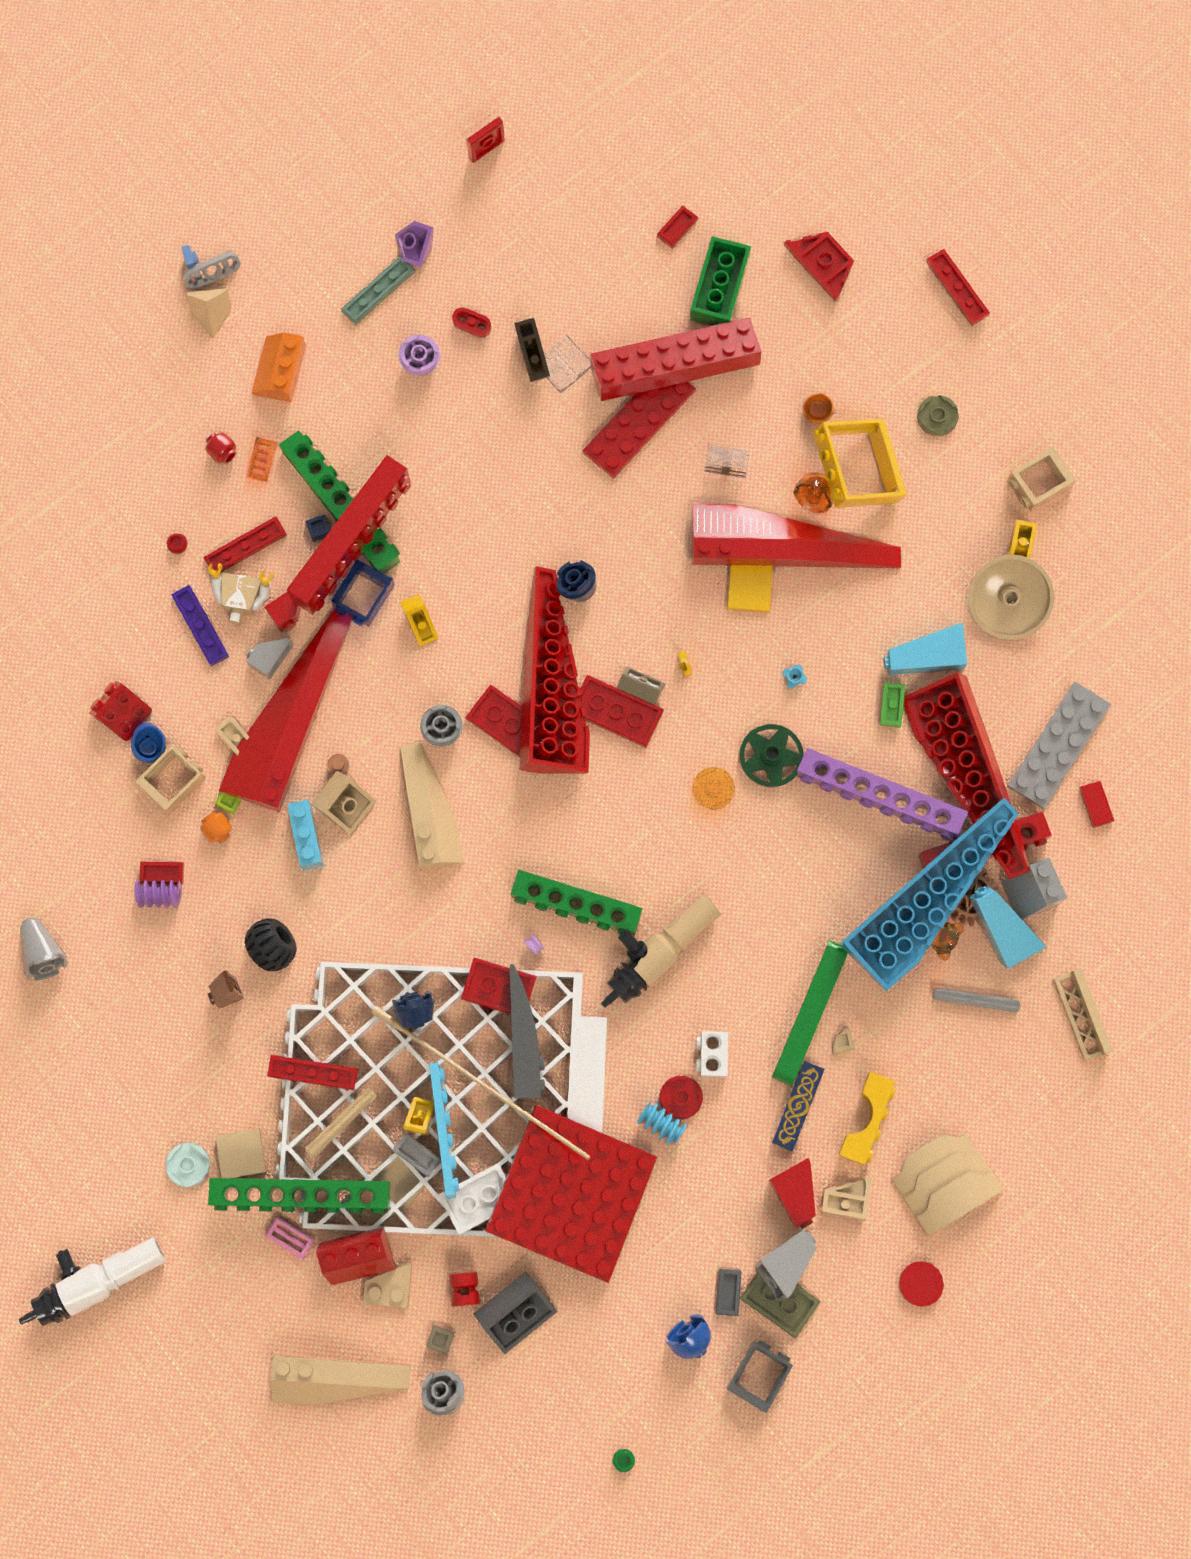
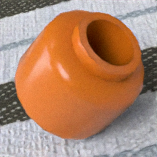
M214 811L201 820L200 830L210 843L218 841L221 844L231 837L228 833L232 830V825L223 813H216Z

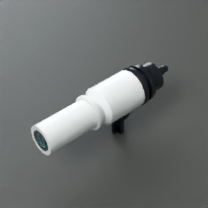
M152 1237L123 1253L118 1252L107 1259H103V1263L100 1265L92 1263L82 1269L80 1266L75 1267L68 1249L59 1251L56 1257L63 1272L60 1274L61 1281L57 1284H50V1289L48 1287L42 1289L39 1296L31 1299L33 1310L19 1318V1322L23 1325L37 1318L42 1326L51 1322L60 1323L64 1320L63 1316L69 1319L70 1316H74L109 1298L112 1290L116 1289L118 1291L123 1284L166 1263V1258L160 1244L155 1237Z

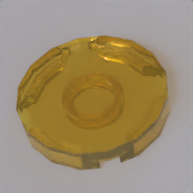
M705 768L697 774L693 781L692 792L695 800L699 805L710 810L722 809L730 803L734 796V780L722 768Z

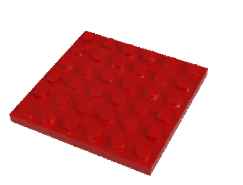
M535 1105L531 1114L534 1118L590 1155V1158L587 1160L529 1120L485 1232L609 1283L657 1156Z

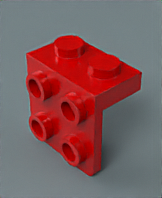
M117 681L111 682L105 688L103 697L100 700L97 699L91 705L89 714L103 723L122 740L128 741L136 728L152 713V708L122 683Z

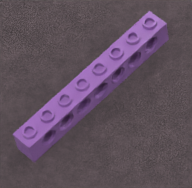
M809 748L806 749L797 770V777L806 784H817L820 786V789L826 792H837L840 797L846 800H857L860 805L866 808H877L880 810V813L886 816H897L906 824H917L922 830L930 833L932 831L937 832L946 840H956L960 836L968 817V811ZM818 769H825L827 771L823 776H819L815 772ZM842 776L845 777L847 781L843 784H839L835 781L836 778ZM862 784L865 785L867 789L863 792H859L855 789V787L857 785ZM879 792H883L887 795V797L883 800H879L876 798L875 795ZM903 800L907 803V806L900 808L895 803ZM923 808L927 811V814L920 816L916 813V810ZM943 816L948 821L945 824H940L936 821V818Z

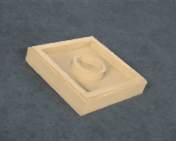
M260 1128L216 1136L221 1178H238L267 1172Z
M397 1158L374 1180L391 1182L390 1199L395 1205L421 1182L400 1158ZM418 1170V1172L425 1178L426 1176ZM425 1186L400 1209L406 1212L424 1190Z

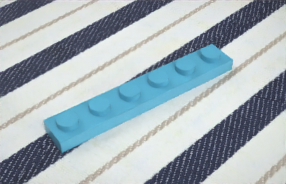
M436 1062L429 1063L445 1195L448 1200L456 1198V1192L460 1190L458 1178L453 1176V1170L457 1169L456 1158L451 1156L450 1147H454L453 1135L448 1134L447 1125H451L450 1112H445V1103H448L447 1090L442 1088V1082L446 1081L445 1071Z

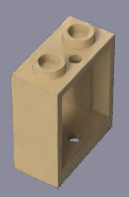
M1054 447L1012 470L1008 477L1009 486L1013 491H1017L1020 496V502L1030 512L1071 489L1076 482V479ZM1045 461L1060 484L1035 498L1020 475Z
M173 745L135 781L168 814L205 779L202 774L204 769L195 761L190 763L186 759L189 755L181 747L176 749ZM176 757L195 777L169 802L150 782Z

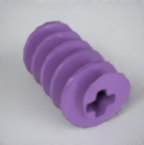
M136 880L134 887L135 901L139 908H143L145 904L148 908H151L153 904L155 907L160 908L162 903L165 908H169L171 904L174 908H177L182 896L181 882L179 880L177 887H175L173 880H170L169 886L166 887L164 880H162L160 887H157L156 881L153 880L151 887H149L147 880H144L143 886H140L139 881Z

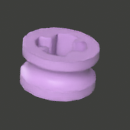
M533 934L530 935L529 940H524V943L536 956L539 950H544L543 945Z

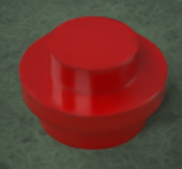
M175 533L169 536L166 545L171 553L181 554L187 549L188 541L184 535Z

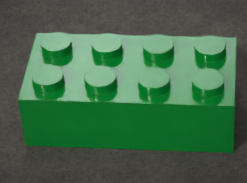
M714 236L711 237L690 309L689 320L711 326L732 321L750 259L751 246Z

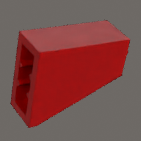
M807 1158L768 1180L794 1227L800 1225L801 1229L812 1224V1218L816 1216L811 1161Z

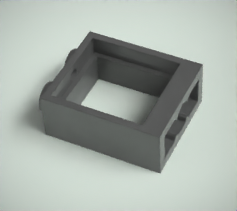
M759 1340L758 1343L754 1341L751 1343L726 1389L767 1413L793 1365L789 1363L791 1358L781 1352L777 1355L769 1351L770 1345ZM755 1350L784 1366L765 1401L736 1384Z

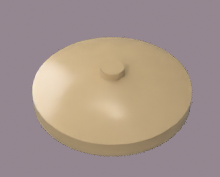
M1013 554L999 556L985 563L974 575L968 593L969 608L976 623L988 634L1005 640L1025 638L1038 631L1051 615L1054 605L1053 584L1047 572L1034 560Z

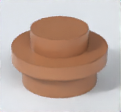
M335 754L328 760V769L332 774H335L336 771L344 774L349 768V761L344 755Z

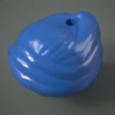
M151 722L142 723L133 732L131 750L134 757L139 761L153 763L165 752V736Z

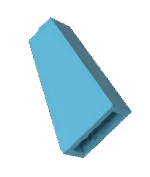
M963 623L889 649L887 656H884V668L888 669V675L964 670L967 666Z
M988 886L981 887L974 892L975 894L969 896L1002 965L1009 969L1046 948L1044 943L995 890Z

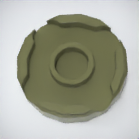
M946 396L928 397L921 403L918 409L917 420L919 426L924 432L932 436L949 434L954 430L959 420L957 405Z

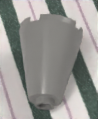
M29 918L23 921V924L20 926V936L26 978L30 980V977H34L35 981L57 975L59 968L63 966L65 969L67 967L68 961L66 956L39 919Z

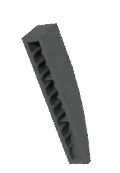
M510 964L514 1099L541 1098V1093H545V1079L540 1080V1071L544 1070V1057H540L536 1026L525 988L515 965Z

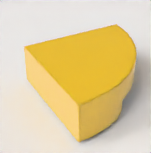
M686 651L678 652L677 660L685 677L692 675Z

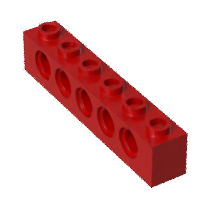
M1043 811L1016 820L1025 851L1027 846L1035 844V847H1039L1048 843L1047 840L1052 834ZM1021 830H1028L1031 833V838H1024ZM954 841L922 851L918 855L922 867H926ZM992 853L988 859L994 858L996 861L994 853Z

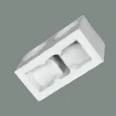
M702 1031L701 1037H697V1050H701V1059H696V1072H700V1077L727 1078L728 1032ZM709 1038H714L718 1041L716 1049H709L707 1047L706 1041ZM709 1060L716 1061L718 1069L716 1071H709L706 1068V1062Z

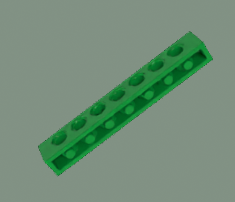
M298 430L279 444L280 450L337 522L355 497L352 498L348 493L350 489L344 481L339 482L336 478L338 474L331 465L327 466L324 463L326 459L319 450L315 451L311 446L313 442L308 435L305 434L303 436ZM303 452L309 453L306 458L299 457ZM314 468H321L319 473H311ZM326 484H334L331 489H324ZM339 499L346 500L343 505L336 504ZM381 528L375 530L372 541L369 544H365L361 549L362 555L380 577L400 563L399 550L394 544L389 545L385 540L388 537ZM376 546L384 547L379 553L373 551Z
M209 1178L208 1205L214 1206V1210L228 1211V1206H234L236 1211H250V1207H259V1211L272 1212L273 1207H281V1212H295V1208H304V1212H317V1208H326L327 1213H340L341 1208L349 1209L348 1213H362V1209H371V1213L384 1214L385 1209H390L391 1182ZM235 1188L238 1191V1197L236 1200L230 1201L227 1194L229 1190ZM253 1189H258L261 1194L260 1198L253 1202L250 1199V1193ZM277 1189L283 1192V1198L279 1202H275L272 1199V1194ZM298 1190L305 1192V1199L302 1202H297L294 1198ZM321 1190H325L328 1193V1198L323 1203L317 1200V1194ZM347 1190L350 1193V1200L347 1203H341L339 1195L342 1191ZM365 1191H370L373 1194V1199L368 1204L363 1203L361 1199Z

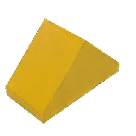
M414 1097L403 1129L428 1136L435 1107L434 1101Z

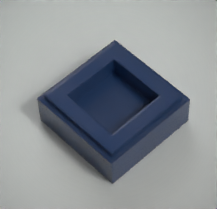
M325 514L305 521L313 542L325 538L331 530Z

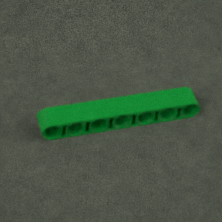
M829 940L771 1077L791 1087L848 955L846 950L836 942Z

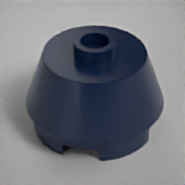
M582 560L574 563L569 561L558 570L556 586L561 596L576 602H584L594 595L597 588L596 573L590 564Z
M426 991L425 995L422 996L417 992L402 995L399 1002L392 1000V1012L402 1027L419 1028L424 1026V1023L433 1019L435 1000L432 999L430 991Z

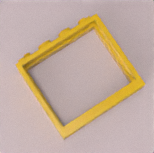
M884 418L822 422L813 430V437L818 448L819 458L823 465L825 478L828 482L835 508L894 504L907 496ZM868 433L886 493L848 496L831 436Z

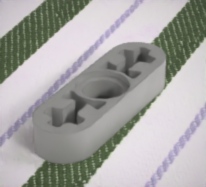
M231 251L225 252L188 268L183 273V280L188 288L197 289L236 272L240 268L241 262L236 253ZM229 259H232V265L228 264ZM215 266L217 271L214 274L206 273L208 267ZM200 271L203 272L205 276L204 278H202ZM194 275L196 279L193 282L190 278V276Z

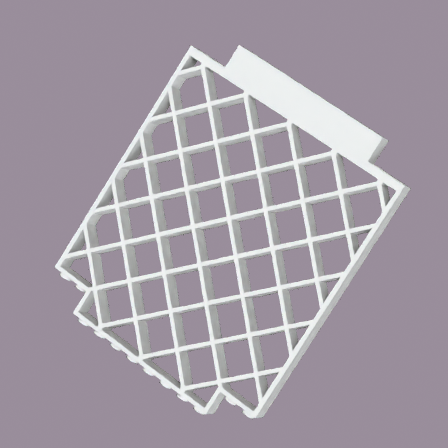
M321 962L320 967H317L316 980H319V989H315V1002H318V1005L291 1004V1010L287 1011V1023H290V1031H286L285 1044L289 1046L288 1053H285L284 1057L295 1058L296 1043H298L313 1061L321 1062L302 1040L328 1018L347 1041L321 1063H334L353 1046L373 1069L356 1083L355 1091H346V1089L338 1088L343 1093V1096L319 1118L298 1095L309 1084L300 1082L293 1088V1081L282 1080L285 1097L281 1098V1111H284V1117L279 1122V1133H282V1142H278L277 1154L281 1155L280 1164L276 1166V1178L321 1180L320 1177L345 1155L363 1175L364 1181H374L397 1158H400L421 1181L396 1205L390 1199L391 1209L373 1226H361L353 1215L348 1213L347 1209L341 1208L340 1211L353 1225L327 1224L338 1213H328L317 1224L310 1223L311 1212L300 1210L299 1223L303 1224L304 1229L370 1231L382 1228L381 1226L396 1213L409 1228L384 1227L385 1232L497 1237L485 1232V1229L483 1231L468 1230L460 1235L457 1230L436 1229L449 1217L447 1211L427 1229L416 1228L402 1213L400 1208L424 1186L445 1208L439 1194L428 1183L442 1171V1163L433 1170L429 1177L426 1176L424 1178L415 1167L394 1153L369 1175L349 1153L373 1129L393 1150L395 1144L379 1128L378 1124L401 1103H404L410 1109L411 1104L407 1101V1098L431 1077L430 1067L410 1046L414 1040L409 1036L404 1039L396 1029H392L386 1023L385 1025L401 1043L377 1065L373 1063L356 1042L381 1020L378 1017L373 1016L350 1037L331 1016L355 992L373 1009L375 1006L359 988L377 972H390L405 988L392 999L398 1002L400 1001V996L413 993V990L431 974L444 975L458 992L433 1014L431 1021L417 1028L413 1034L419 1037L435 1022L455 1044L445 1056L451 1059L461 1050L481 1072L477 1078L481 1081L487 1079L501 1095L515 1104L519 1099H514V1096L510 1099L490 1076L495 1069L513 1054L512 1042L493 1022L502 1012L494 1010L487 1015L479 1005L470 1003L484 1020L460 1042L439 1020L446 1011L461 999L464 986L461 987L451 975L468 976L470 968ZM327 970H337L349 983L350 987L325 1009ZM343 970L367 972L354 983ZM518 970L537 976L536 981L538 979H551L566 995L543 1018L531 1006L533 1017L538 1021L535 1024L536 1031L543 1027L564 1050L540 1072V1080L545 1079L544 1076L567 1055H570L568 1101H565L545 1079V1087L562 1104L554 1113L560 1115L565 1109H568V1119L602 1133L607 1018L581 1016L583 973ZM397 973H418L420 975L407 985ZM560 980H574L573 992H570ZM392 1000L382 1008L386 1013L393 1009ZM570 1001H573L571 1047H569L547 1022ZM298 1011L321 1012L297 1034ZM489 1024L510 1048L484 1070L464 1046ZM407 1048L427 1071L401 1094L381 1070ZM442 1059L438 1061L440 1068L447 1063ZM378 1074L398 1098L374 1120L363 1110L360 1114L369 1124L345 1146L335 1137L332 1141L340 1151L319 1170L314 1172L294 1149L318 1127L324 1130L326 1128L324 1122L348 1100L352 1103L354 1101L352 1096ZM473 1081L460 1094L455 1096L442 1082V1088L447 1090V1094L453 1099L445 1106V1112L451 1111L458 1105L479 1128L455 1151L450 1149L451 1156H455L459 1166L470 1178L475 1176L458 1158V1155L482 1133L505 1157L499 1162L501 1168L508 1162L512 1164V1158L515 1156L519 1145L507 1154L487 1131L511 1106L505 1104L481 1125L461 1102L479 1084ZM292 1097H294L314 1122L289 1144ZM516 1111L518 1115L528 1124L529 1119L521 1113H519L518 1111ZM435 1115L431 1119L429 1132L439 1142L438 1134L432 1129L437 1123ZM416 1133L412 1137L418 1141L423 1135ZM288 1152L311 1176L309 1179L287 1178ZM301 1190V1201L305 1199V1192ZM350 1194L341 1203H347L350 1200Z

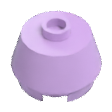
M423 335L409 337L403 342L399 350V361L402 367L414 375H425L432 372L440 360V351L437 344L431 338Z

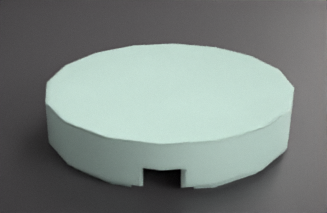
M195 1143L177 1145L169 1152L165 1164L168 1177L173 1183L182 1187H193L205 1180L210 1170L209 1155L204 1148Z

